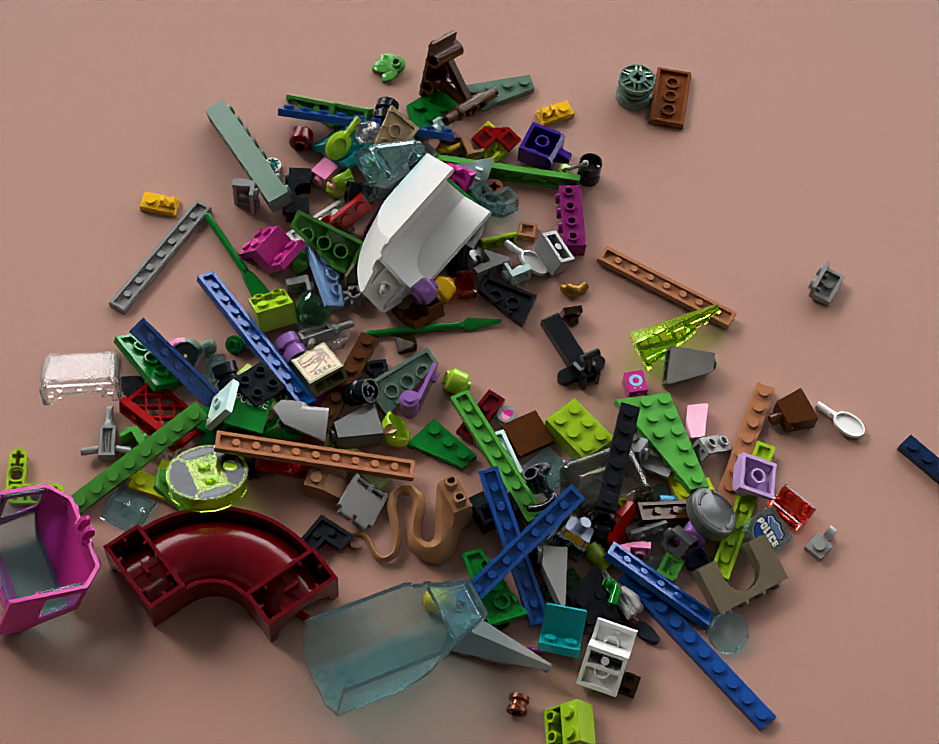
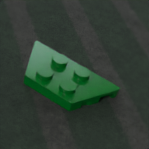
M436 91L431 95L424 94L408 104L406 112L410 121L417 124L418 127L424 128V125H434V119L437 117L441 118L442 115L452 111V108L457 103L447 94ZM413 136L415 140L420 138L419 136Z

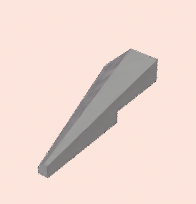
M465 608L460 611L451 623L443 646V651L445 652L453 651L461 653L463 656H477L482 660L511 666L512 664L521 665L526 669H540L545 673H548L552 668L551 663Z

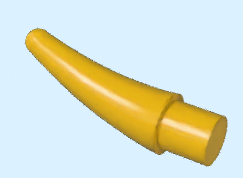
M460 142L440 147L437 151L439 155L450 154L459 149Z

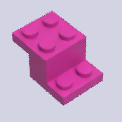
M279 225L268 226L265 229H258L253 234L254 238L242 246L243 250L238 255L243 260L252 258L266 274L284 270L307 244L302 239L297 241L291 240Z

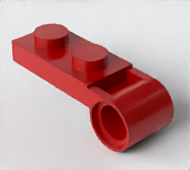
M359 193L332 217L327 215L321 221L344 232L373 209V207Z
M255 458V470L289 477L306 478L309 468H312V466Z

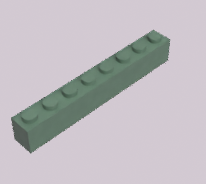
M221 100L205 109L210 123L249 179L255 181L256 188H259L260 195L271 211L275 213L292 203L290 188L287 184L283 185L284 181L279 173L275 174L271 161H266L267 157L262 149L259 151V145L254 138H250L251 134L247 127H242L243 123L238 115L234 116L235 111L230 104L227 106L225 101Z

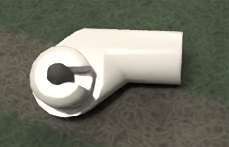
M622 586L623 593L637 613L642 612L644 606L638 594L626 586Z

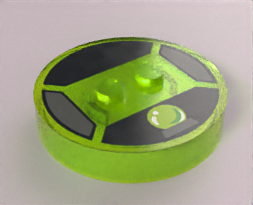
M202 445L185 450L170 462L166 470L167 489L170 498L180 507L195 512H214L232 506L245 495L248 489L249 476L245 459L239 455L214 452L215 445Z

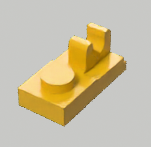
M566 100L557 104H551L549 107H541L535 112V115L542 126H548L574 118V111Z
M144 192L139 207L141 211L176 217L181 202L173 196L167 197L165 195Z

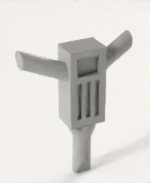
M299 320L293 324L299 330L297 333L301 340L300 343L304 344L308 350L313 348L314 345L334 339V335L338 332L355 326L352 320L331 325L326 322L308 329Z
M106 406L105 422L100 426L99 445L81 448V456L98 454L100 461L116 460V453L126 454L132 450V447L116 445L117 428L113 423L114 406Z

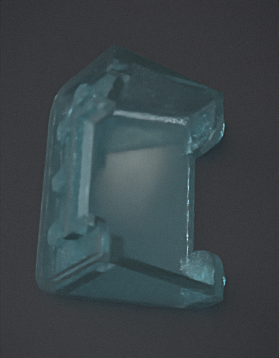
M413 139L373 144L358 151L353 155V159L369 184L374 186L386 176L388 180L393 178L426 155L424 145L420 141Z

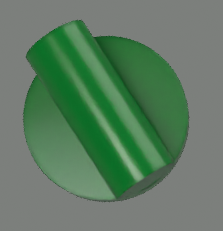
M236 335L228 337L225 342L227 351L234 355L245 351L247 348L242 339Z

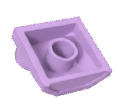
M742 452L739 454L734 465L733 490L740 496L749 494L763 499L774 500L777 464Z

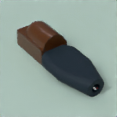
M623 613L620 615L625 626L638 630L637 636L654 645L658 644L660 638L650 625L641 621L637 616L628 620Z

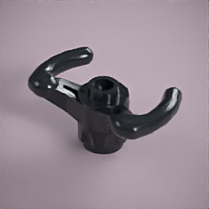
M546 461L533 464L520 473L525 484L533 494H542L547 498L543 503L528 505L526 508L528 512L543 511L558 497V494L549 488L546 475L551 470V465Z

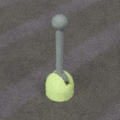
M583 160L582 163L574 166L563 163L557 166L556 172L572 173L573 169L582 166L587 167L589 162L588 160Z

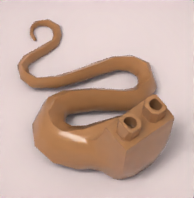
M451 475L438 482L436 489L435 534L433 540L427 542L421 538L422 523L426 510L424 494L414 485H397L389 494L387 502L393 537L392 552L388 555H380L368 534L362 531H354L352 533L354 537L357 536L365 539L376 561L390 562L398 557L401 535L396 505L401 496H410L413 501V507L407 529V545L409 550L424 562L439 564L450 558L459 545L462 531L468 526L473 517V509L457 475ZM352 541L349 544V547L353 550L362 549V547H354Z

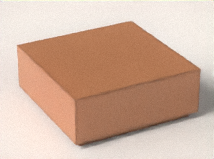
M520 221L517 239L535 242L538 224Z

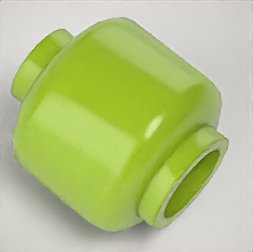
M457 368L447 370L442 380L444 389L455 395L467 389L469 391L472 383L469 381V374Z

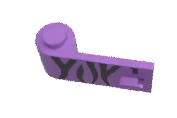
M433 362L419 393L407 390L401 394L399 410L403 417L413 418L418 414L432 383H436L440 375L437 373V363Z

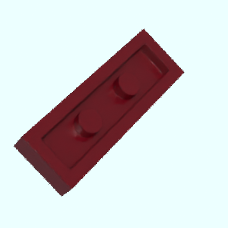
M489 389L477 405L488 423L505 403V399ZM463 422L456 430V434L473 444L475 440Z

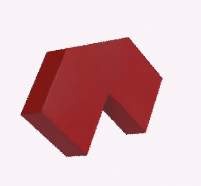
M484 126L471 140L480 149L483 148L484 151L497 141L509 153L522 139L510 127Z
M630 500L615 514L614 521L616 524L613 532H609L607 537L609 548L614 541L619 545L627 543L625 528L637 516L634 502Z

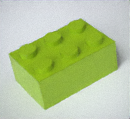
M575 398L545 421V426L554 442L582 470L586 469L610 449L612 435Z

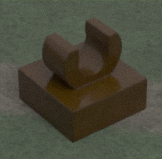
M582 305L563 308L560 311L561 318H568L569 326H576L579 323L578 316L583 313Z
M624 672L618 693L634 699L641 677L630 672Z

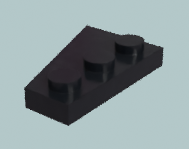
M485 275L478 289V293L521 327H523L537 299L536 294Z

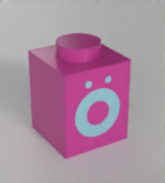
M643 370L625 372L622 385L626 398L647 395L648 387Z

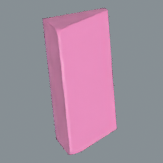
M707 403L687 406L685 431L690 441L695 442L698 438L705 437L708 413Z

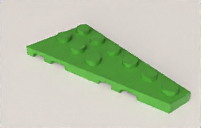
M669 392L615 400L614 405L617 409H619L621 402L640 407L636 424L638 434L648 440L649 447L654 453H658L661 456L664 465L671 468L675 473V478L689 494L694 493L697 489L709 488Z

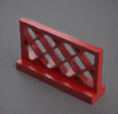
M146 383L128 398L124 396L119 400V412L150 436L163 426L161 421H170L175 417V410H185L189 406L168 389L160 390L159 394H147L150 386ZM135 399H145V405H136L133 401ZM147 399H159V405H147ZM161 399H170L173 401V405H161ZM147 410H159V416H150ZM161 410H173V416H161ZM192 430V433H188L187 437L183 440L180 439L167 450L177 457L182 452V448L200 433Z

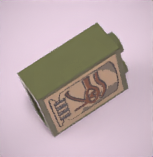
M325 342L290 359L295 374L314 397L349 380L344 365Z

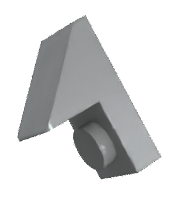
M484 250V263L474 267L473 278L476 283L483 281L485 275L493 277L503 271L504 263L507 262L510 266V258Z

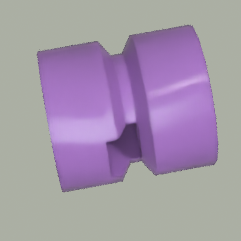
M294 331L282 334L275 342L276 349L283 355V359L291 368L293 366L290 359L307 351V348L304 344L300 343L301 340Z

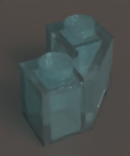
M485 180L469 187L468 195L478 205L489 210L492 213L491 216L504 218L518 211L519 197L510 185L496 192L492 191Z

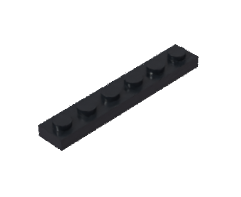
M624 402L620 404L595 509L612 514L616 513L640 407Z

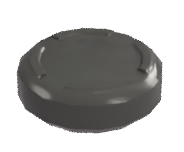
M701 488L689 496L686 503L688 519L699 534L710 540L720 541L727 538L735 530L736 519L734 510L723 495L712 489Z

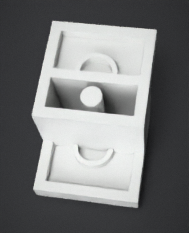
M598 617L576 684L616 697L638 630Z

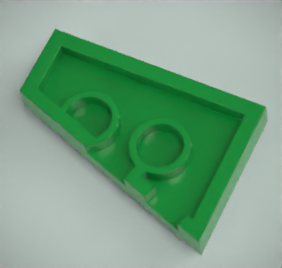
M435 419L427 424L407 444V447L412 450L417 449L426 456L436 457L441 462L462 471L476 459L474 452Z

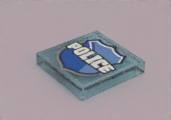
M769 505L740 526L748 541L766 534L774 552L793 539L773 505Z

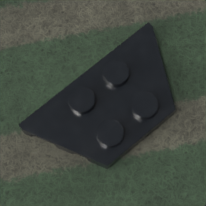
M598 564L594 565L567 596L571 607L587 611L583 635L592 636L598 617L624 626L617 608L610 607L607 604L610 594L602 585L604 578Z

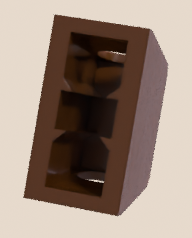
M802 388L778 400L773 409L774 414L768 415L769 424L771 426L780 424L785 432L813 428L818 420V416Z

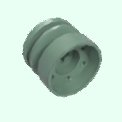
M639 64L628 65L622 69L619 74L616 90V100L622 108L629 111H641L650 105L655 86L653 71Z

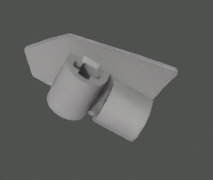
M280 400L273 406V410L283 425L321 442L326 441L329 408L308 406L305 402L294 400Z

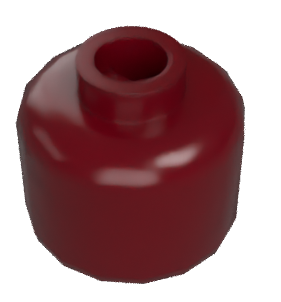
M303 125L294 127L290 133V146L297 152L308 151L313 143L314 136L312 130Z

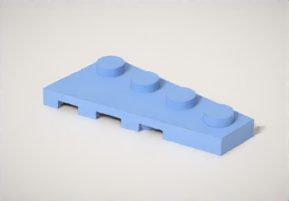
M307 244L304 250L325 309L340 310L344 307L342 286L338 281L340 271L333 269Z

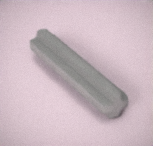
M607 570L601 572L604 579L607 577L613 579ZM622 591L618 607L625 617L631 620L637 616V611Z

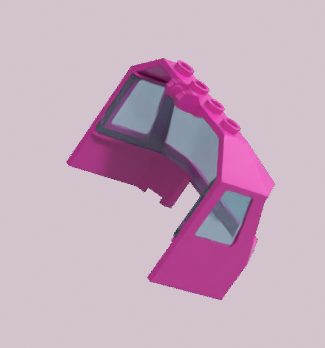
M47 483L0 491V600L4 608L0 619V636L27 630L77 610L101 566L100 559L94 552L93 541L89 539L95 535L96 531L94 526H89L91 523L90 516L80 517L79 506L75 504L73 497Z

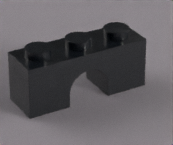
M289 167V175H285V185L287 184L292 192L290 195L292 203L282 209V214L286 215V223H292L298 210L309 215V198H302L298 195L311 193V168Z

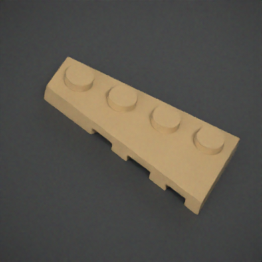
M393 105L390 106L362 171V174L375 185L379 183L419 130L418 126Z

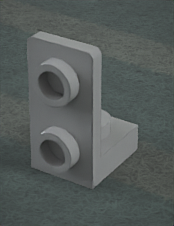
M723 434L698 438L692 445L700 466L711 455L730 452L733 449L729 440Z
M641 437L632 450V466L668 479L673 471L669 466L664 465L661 458L650 454L648 440Z

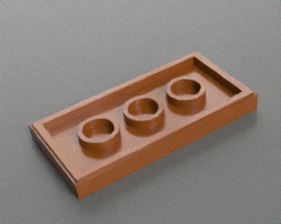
M662 67L657 68L648 124L683 130L691 72Z

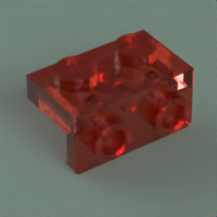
M785 484L780 492L774 496V500H769L766 504L774 514L778 515L796 531L806 524L816 511V507L788 484Z

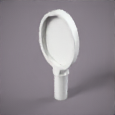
M508 239L504 242L503 245L517 255L523 265L529 263L532 273L539 276L546 275L548 270L537 253L530 250L523 251Z
M820 401L815 406V408L833 420V424L842 434L851 438H860L864 434L865 426L855 415L844 411L835 412Z

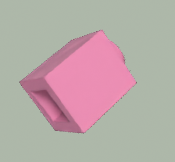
M326 157L311 170L312 182L326 190L327 182L332 184V178L339 175V166Z

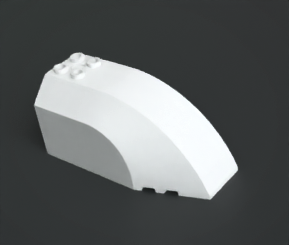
M428 153L386 198L365 237L360 251L357 268L360 291L383 314L401 303L402 299L411 293V287L421 278L434 280L492 214L489 210L466 198L447 181L455 169Z

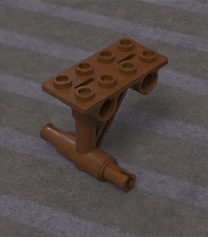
M455 30L445 33L442 37L430 42L419 90L420 96L424 94L431 95L439 90L457 103L452 108V111L442 115L441 120L446 126L456 120L461 121L470 115H474L478 110L487 106L490 100L497 98L499 95L497 89L491 87L485 92H478L471 96L454 60L464 52L462 44L456 39L457 32Z

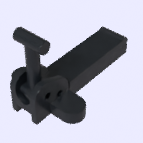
M347 181L344 202L346 204L349 203L359 193L369 203L373 199L385 201L393 189ZM352 225L346 231L352 233L354 232L355 228Z
M559 313L541 319L540 325L567 366V368L558 372L557 382L562 386H568L577 382L582 391L592 383L598 384L600 371L605 367V358L601 356L600 350L596 348L584 353Z

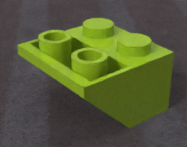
M277 288L266 294H256L248 299L256 324L262 332L298 322L293 301L284 288Z
M574 699L544 710L546 744H596L593 704Z

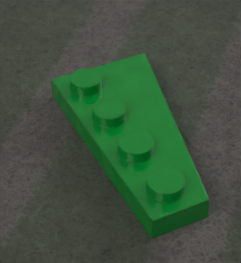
M132 334L115 336L114 344L154 392L183 386Z
M481 548L462 553L461 555L470 581L491 562ZM504 579L479 601L486 622L493 627L528 617V612L520 605L518 598L507 587Z

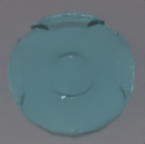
M724 612L718 614L709 625V641L716 650L722 653H737L745 647L749 640L748 624L743 617L736 613Z

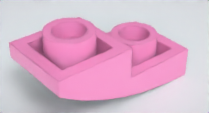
M630 542L620 545L640 560H650L651 542Z

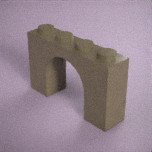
M766 534L741 545L753 568L752 582L744 591L736 590L727 584L715 561L707 563L691 572L710 610L715 613L714 616L721 614L724 617L733 612L732 608L738 605L741 608L749 604L750 598L755 596L757 599L767 594L765 590L770 587L774 590L782 586V581L788 578Z

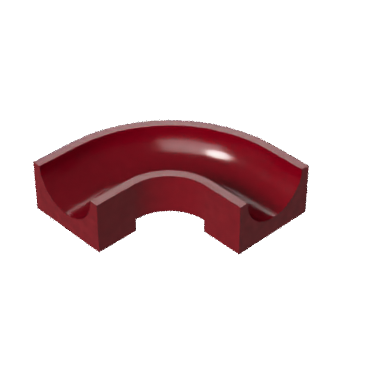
M202 506L184 509L158 518L143 527L138 523L103 546L109 566L113 571L117 570L131 587L154 627L196 600L213 596L225 597L240 604L272 643L278 639L283 626L301 609L321 598L329 597L333 601L339 597L338 577L314 547L310 548L302 538L280 522L247 509L227 506Z

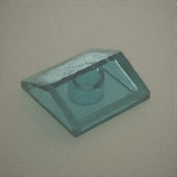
M122 485L109 497L100 518L127 531L138 523L142 527L157 503Z

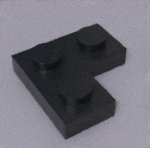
M320 515L302 536V539L310 548L314 547L317 552L326 543L342 553L354 539V536L325 516Z

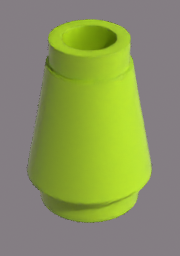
M595 541L586 547L584 551L585 557L594 565L598 564L601 572L611 566V563L603 558L605 552L601 544Z

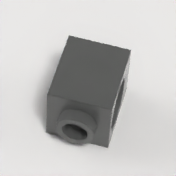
M677 525L674 528L669 527L663 534L664 540L660 544L677 559H681L689 552L697 540L680 525ZM674 537L680 540V545L675 542Z

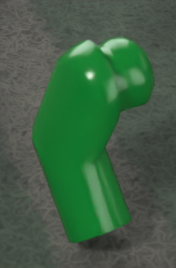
M607 577L602 582L603 587L610 594L607 604L610 607L616 608L620 600L622 588L616 580Z

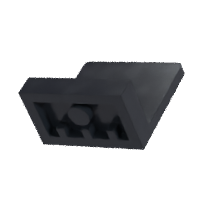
M262 361L234 378V380L239 382L238 391L255 408L273 397L277 402L285 400L287 386Z

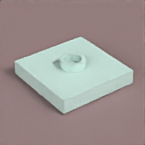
M233 379L213 397L208 414L209 418L205 426L208 430H213L232 413L239 386L238 381Z

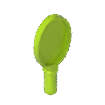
M356 116L348 128H346V131L336 132L328 139L325 153L329 159L339 160L348 153L351 146L350 136L362 121L360 117Z

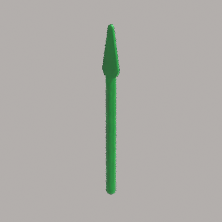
M468 317L464 321L428 324L419 329H413L408 326L368 330L366 334L374 337L463 328L471 331L501 323L502 320Z

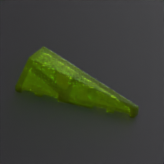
M714 304L629 332V336L647 370H649L655 361L665 358L666 348L680 346L696 333V329L700 325H706L710 317L715 313L719 314L721 312L718 305Z

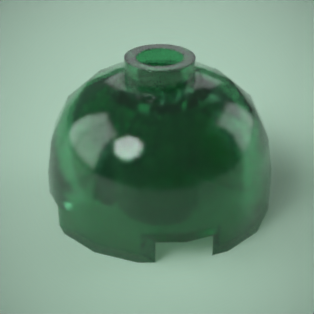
M308 290L303 291L295 301L294 308L298 316L297 320L304 326L307 324L319 326L324 324L333 313L328 305L324 307L319 301L320 298Z

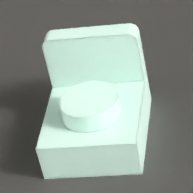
M506 262L503 264L501 274L504 281H508L510 285L515 286L531 279L532 268L527 263L523 266L519 265L512 270Z

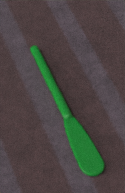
M205 213V220L241 271L251 296L269 293V290L260 279L246 267L211 214Z

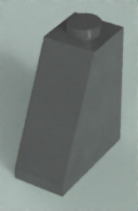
M677 346L666 348L662 386L713 372L717 365L715 353Z
M374 403L368 404L335 421L332 430L329 431L330 442H333L336 449L380 446L384 435Z

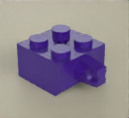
M532 122L519 146L517 161L538 169L551 171L555 163L569 164L572 153L563 149L565 136L561 132Z

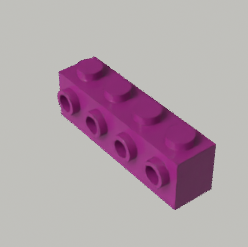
M559 186L558 193H555L554 197L555 204H558L556 218H559L560 221L557 223V233H561V239L573 256L585 255L586 236L581 186Z

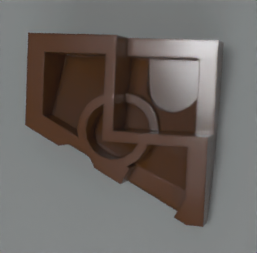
M435 299L426 306L417 305L414 302L409 303V308L404 310L397 307L392 308V313L400 321L413 329H419L445 316L443 302Z

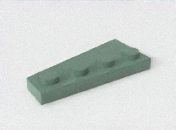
M530 75L466 85L471 96L478 92H485L491 87H495L499 93L497 98L490 100L487 106L477 112L490 110L494 105H502L507 100H515L534 92V85Z

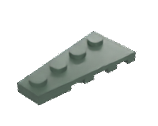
M428 347L374 379L380 391L379 398L375 404L384 417L388 411L392 412L400 404V396L404 391L413 390L428 375L433 362L438 364V361Z

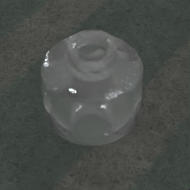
M372 120L360 123L355 129L357 141L362 145L374 144L381 127Z

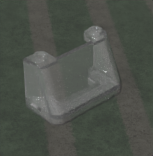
M110 350L107 352L77 354L52 353L44 357L39 382V392L43 405H54V399L62 400V395L101 393V397H106L107 394L112 396L113 402L119 401L123 398L122 356L118 352Z

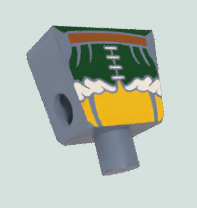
M569 515L548 535L545 542L551 546L568 547L567 556L578 563L594 532L593 528L590 527L591 521L586 517H582L579 520L575 516Z

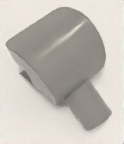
M476 247L469 252L467 256V271H472L473 266L476 267L480 263H484L481 256L482 248Z

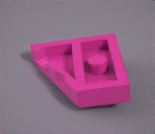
M446 163L455 169L449 179L468 194L476 173L452 163Z

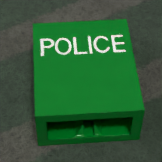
M237 390L232 413L225 418L222 431L262 437L274 397L255 408Z

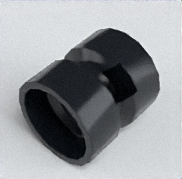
M380 97L377 100L373 118H380L384 122L390 106L393 105L398 110L399 103L391 97Z
M587 153L580 158L579 164L583 160H588L589 165L587 167H579L577 175H580L579 183L581 185L592 187L599 182L602 159L596 154Z
M235 360L212 367L215 379L219 380L217 383L219 391L238 376L237 372L239 369Z
M366 378L347 382L343 387L342 393L347 405L359 406L376 402L380 391L374 379Z

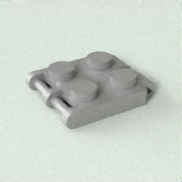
M356 472L336 505L339 507L337 514L348 521L354 517L352 524L364 531L367 527L369 528L373 525L389 494L381 492L374 487L375 484L372 482L368 483ZM357 480L360 481L361 483H363L364 485H366L367 488H365L363 485H361L360 483H358ZM373 490L374 492H376L378 495L381 496V498L378 497L377 495H375V494H374L373 492H371V491Z

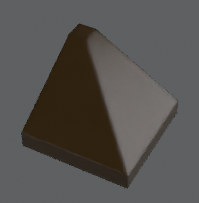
M414 334L395 336L398 354L417 351V342Z

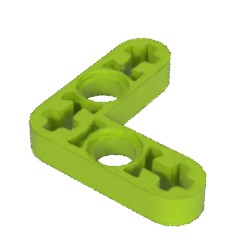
M14 449L9 455L5 490L40 485L26 484L29 458L24 449ZM21 455L22 458H20L19 462L20 466H17L16 459L18 458V456ZM16 472L23 474L19 480H13L11 478L12 475ZM48 484L65 493L64 488L60 484ZM26 494L25 498L23 495L8 497L7 500L11 504H29L36 501V498Z

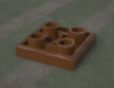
M536 410L501 425V429H504L519 459L554 444L552 436Z

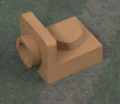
M468 136L461 137L459 150L462 157L473 160L483 159L484 149L475 150L474 144L470 142Z

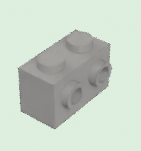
M556 230L541 234L533 245V249L551 276L564 273L575 260Z

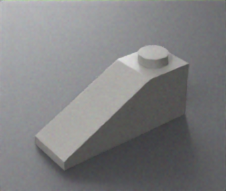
M543 545L541 552L537 554V564H540V573L554 603L565 606L568 547Z

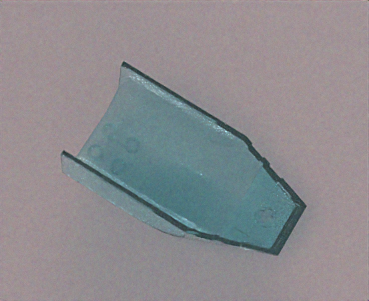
M470 579L443 580V582L438 583L424 581L420 584L404 582L309 618L302 641L308 671L325 706L336 716H340L406 689L424 678L480 625L489 614Z

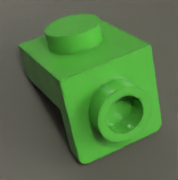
M137 425L125 428L119 433L120 442L123 446L132 441L137 446L148 438L146 433H141Z
M666 552L657 572L675 583L685 561L677 559L673 554Z

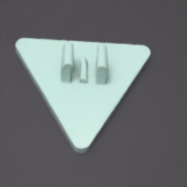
M494 158L456 164L476 173L471 187L478 195H482Z

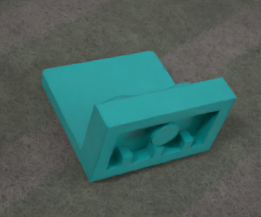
M546 603L537 650L579 658L587 611Z

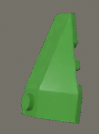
M300 210L297 211L290 227L333 269L346 274L352 263L356 264L364 241Z

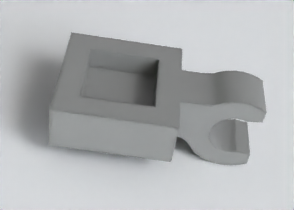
M830 526L823 536L816 533L804 550L820 562L833 545L829 541L835 536L837 530Z

